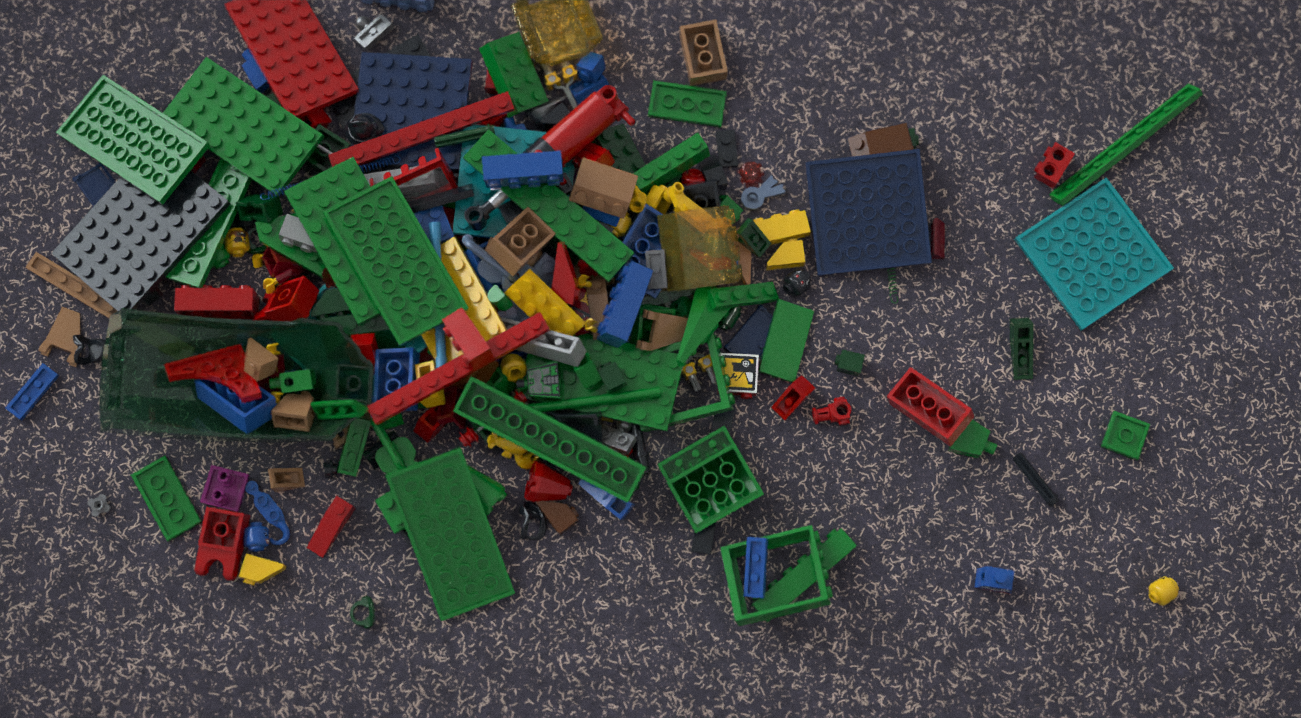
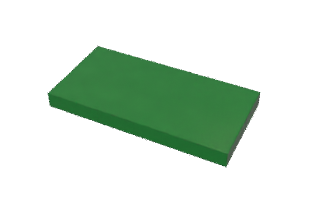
M653 80L648 117L721 128L727 91Z
M781 299L777 300L758 372L790 383L796 380L814 314L813 310Z
M166 456L131 474L167 542L202 523Z

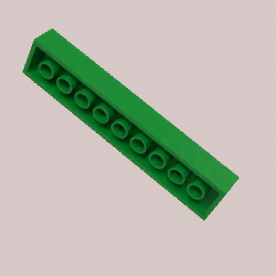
M470 377L453 412L627 503L630 502L647 469V466L476 377Z

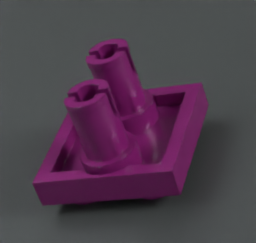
M211 465L200 503L239 512L250 475Z

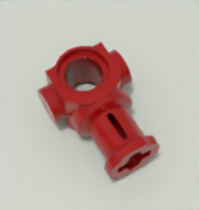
M837 397L833 399L834 403L828 404L825 408H812L814 424L816 425L819 422L828 420L831 423L837 422L839 426L850 424L851 406L845 397ZM837 408H845L847 414L840 415L837 412Z

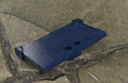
M101 163L73 178V181L79 186L93 207L115 183V180ZM101 166L110 179H107L98 167Z
M759 304L755 312L728 344L724 346L725 350L733 354L759 355L760 357L763 353L773 316L767 312L765 307Z

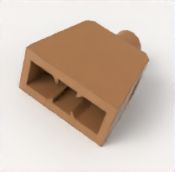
M302 391L300 395L286 394L271 411L274 427L309 432L315 416V412L310 405L311 402H314L311 394L308 391Z

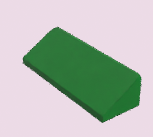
M355 399L310 403L318 419L362 417L369 410L367 406Z

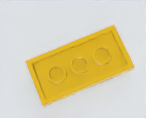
M530 268L504 292L529 317L540 312L551 331L573 336L586 323Z

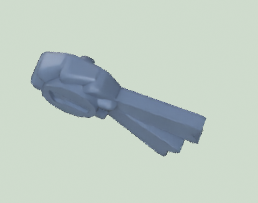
M770 176L760 188L749 187L742 192L741 203L746 209L756 210L763 205L765 198L782 195L786 191L783 189V184L773 187L778 181L774 180L773 176Z

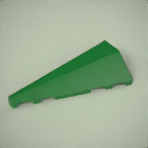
M709 286L696 287L677 357L678 367H685L686 360L691 355L694 356L696 354L697 347L700 344L703 345L719 327L718 323L720 320L726 318L728 311L731 309L730 307L712 310L707 291L711 289Z

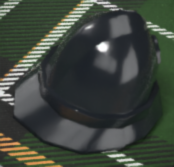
M360 113L348 120L344 133L349 142L357 145L380 137L385 128L381 120L373 114Z

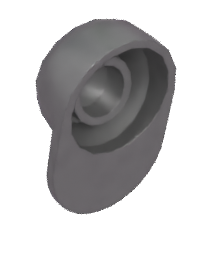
M566 96L559 97L528 111L530 120L533 123L541 124V119L555 109V104L564 100Z

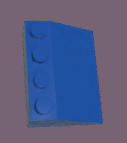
M646 204L642 212L636 213L631 226L620 241L634 252V255L625 264L626 266L633 261L646 267L645 251L665 249L668 279L690 239H684L678 235L680 224ZM647 287L645 294L656 299L661 289L649 290Z

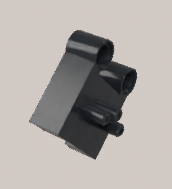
M555 410L545 413L603 443L602 412H561ZM543 459L544 463L550 468L557 467L551 462Z

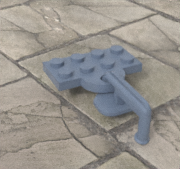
M466 234L463 236L462 243L482 259L478 264L479 274L490 283L502 282L501 285L504 292L529 268L552 289L555 259L546 252L541 255L533 267L526 264L518 272V275L512 276L489 253L476 244L471 235ZM514 302L513 306L506 311L497 310L501 317L518 322L530 318Z

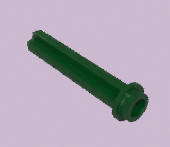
M487 124L485 127L435 137L436 148L478 140L488 129L495 134L494 126Z

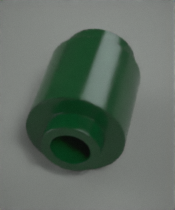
M739 306L731 307L728 311V316L722 318L718 323L719 328L727 331V329L732 330L741 315L742 309Z

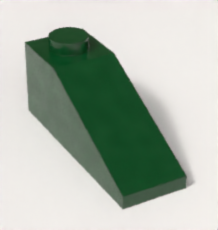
M1029 318L1010 319V346L1014 380L1033 379L1034 324Z

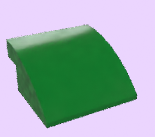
M725 426L720 427L657 464L695 533L764 494Z

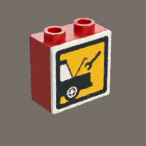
M721 353V356L724 355L727 367H724L725 374L729 375L731 385L728 386L730 393L741 395L742 399H752V396L757 394L759 355Z

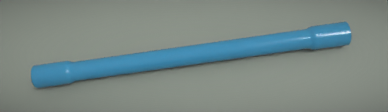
M431 222L429 223L430 242L441 259V223ZM444 323L435 328L436 368L447 363L445 332L442 329L445 327Z

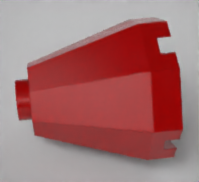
M534 460L529 471L530 478L525 487L524 498L532 502L566 499L567 495H571L573 485L570 484V479L550 468L545 463Z

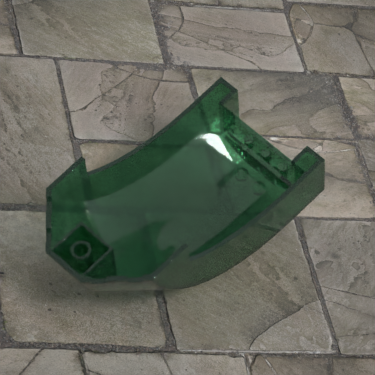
M123 308L110 315L105 339L99 391L100 429L103 433L210 441H331L356 418L318 419L315 414L309 432L274 427L273 419H270L254 431L246 434L197 397L194 382L196 379L169 382L164 364L241 344L245 353L249 338L254 339L264 348L268 344L278 343L279 345L276 346V350L284 354L285 372L303 370L302 368H314L317 388L283 393V395H280V401L286 394L300 395L302 391H308L314 398V402L355 399L365 406L371 405L374 365L361 353V349L352 338L348 337L339 322L299 318L294 321L222 319ZM289 378V379H288L289 385H293V384H294V381H293L292 378Z

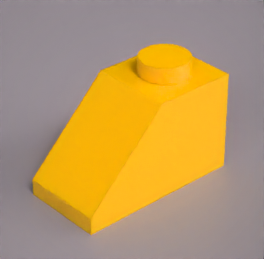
M791 238L783 242L767 262L766 270L804 266L803 240Z
M246 554L239 577L243 578V583L255 585V582L261 584L284 571L286 565Z

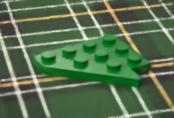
M296 213L289 214V215H292V216L297 217ZM286 215L277 217L269 222H255L260 243L322 279L330 280L328 271L318 253L313 251L308 253L302 251L298 246L293 245L290 247L280 241L279 233Z

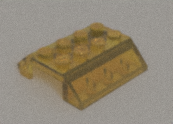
M516 0V3L510 6L516 17L515 20L519 30L522 31L521 35L525 45H527L526 48L529 56L535 59L537 63L554 66L587 56L603 40L588 0H543L530 5L528 0Z
M720 206L657 215L661 249H665L667 292L739 282V278H743L741 264L737 265L736 261L741 260L739 245L734 246V242L738 241L736 226H731V223L735 222L734 209H729V206Z

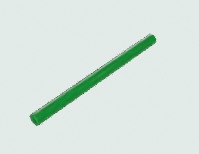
M654 387L528 405L541 412L660 397L662 395L661 388Z

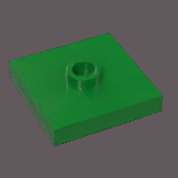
M1113 411L1101 447L1137 461L1139 460L1150 424Z

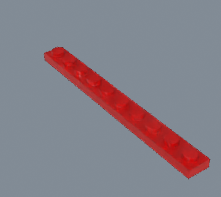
M507 91L331 153L328 156L332 167L354 157L359 166L433 140L435 137L447 135L515 111Z
M539 312L486 341L495 358L478 369L474 370L471 364L467 366L460 355L367 406L369 408L368 411L377 426L545 334L550 329Z

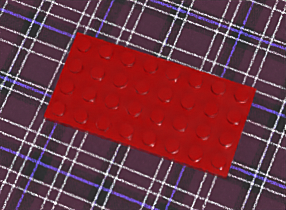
M233 0L225 4V9L281 107L300 119L359 92L356 83L307 0Z

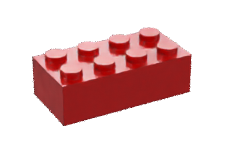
M182 285L181 288H175L174 311L182 319H253L254 315L259 312V296L248 285H240L239 288H232L229 285H221L220 288H212L210 285H203L202 288Z
M911 367L887 395L891 406L950 447L974 418L970 407Z

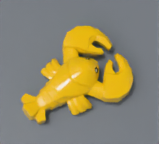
M493 432L488 436L487 443L489 448L492 449L497 445L504 450L501 456L511 459L512 454H514L516 464L522 469H530L534 460L538 461L540 458L509 440L497 436Z

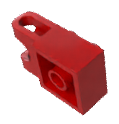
M305 276L280 285L278 284L273 293H265L262 301L266 303V306L254 315L251 323L259 331L266 332L305 321L310 315L309 312L315 304L320 290Z
M206 507L194 569L197 575H207L212 563L219 560L223 564V577L228 581L237 579L244 549V529L249 525L250 515ZM223 528H227L226 533L222 532Z

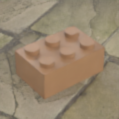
M711 20L680 26L679 36L690 86L726 80L728 71L717 21Z
M527 207L491 240L485 251L506 271L515 276L549 244L556 233Z

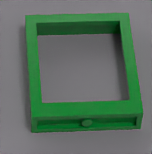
M714 333L705 343H708L721 402L672 414L669 427L734 410L735 398L733 393H730L728 387L731 385L729 375L725 374L724 370L727 364L724 355L721 356L720 353L722 348L721 339ZM682 341L658 348L657 350L666 352L679 351ZM640 426L641 431L643 432L657 430L653 428Z
M812 525L760 538H768V550L809 540L821 597L748 614L737 558L746 556L747 541L720 547L734 618L738 626L831 605L832 589L831 586L826 584V579H829L827 568L822 566V561L825 558L823 550L818 548V542H821L818 530L814 531Z

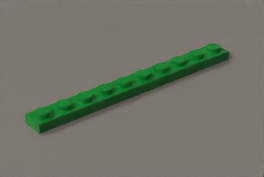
M1188 83L1049 194L1051 199L1064 206L1203 95L1201 89Z

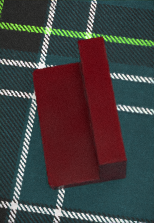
M456 385L444 388L445 404L438 406L436 421L440 425L454 422L460 429H464L466 418L453 412L463 393V390L456 387Z

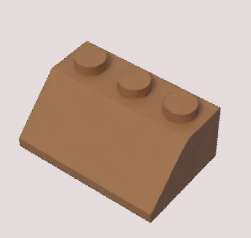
M583 157L571 189L569 201L624 219L638 176Z

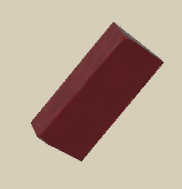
M934 218L931 223L932 259L945 258V223L938 218Z

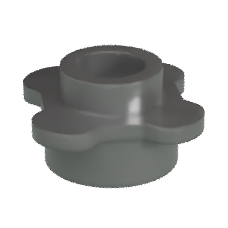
M100 494L95 499L91 498L88 500V505L92 509L91 514L95 517L110 510V506L106 501L107 497L104 494Z

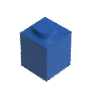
M587 50L576 65L579 79L595 84L606 69L603 55Z

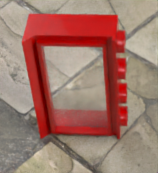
M439 148L435 149L437 158L428 162L425 156H422L418 159L419 166L410 170L409 166L404 164L401 166L402 174L393 177L406 201L458 187V181ZM386 172L383 175L384 180L392 176L390 172ZM373 178L369 179L370 187L376 184Z

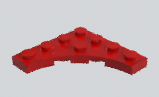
M241 344L164 364L169 382L183 379L210 380L233 390L242 403L262 398L256 380L244 371L245 353Z

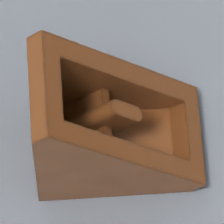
M302 468L268 469L270 486L274 492L305 487Z

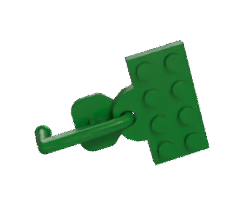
M371 418L370 424L383 444V447L376 452L375 459L384 473L389 474L418 463L414 461L416 450L409 439L399 437L391 441L385 431V423L382 422L376 426ZM389 491L377 498L375 501L394 534L404 530L405 526L392 492Z

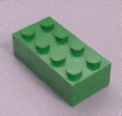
M520 32L491 41L479 48L498 94L509 92L515 111L507 113L508 118L532 110L549 101Z

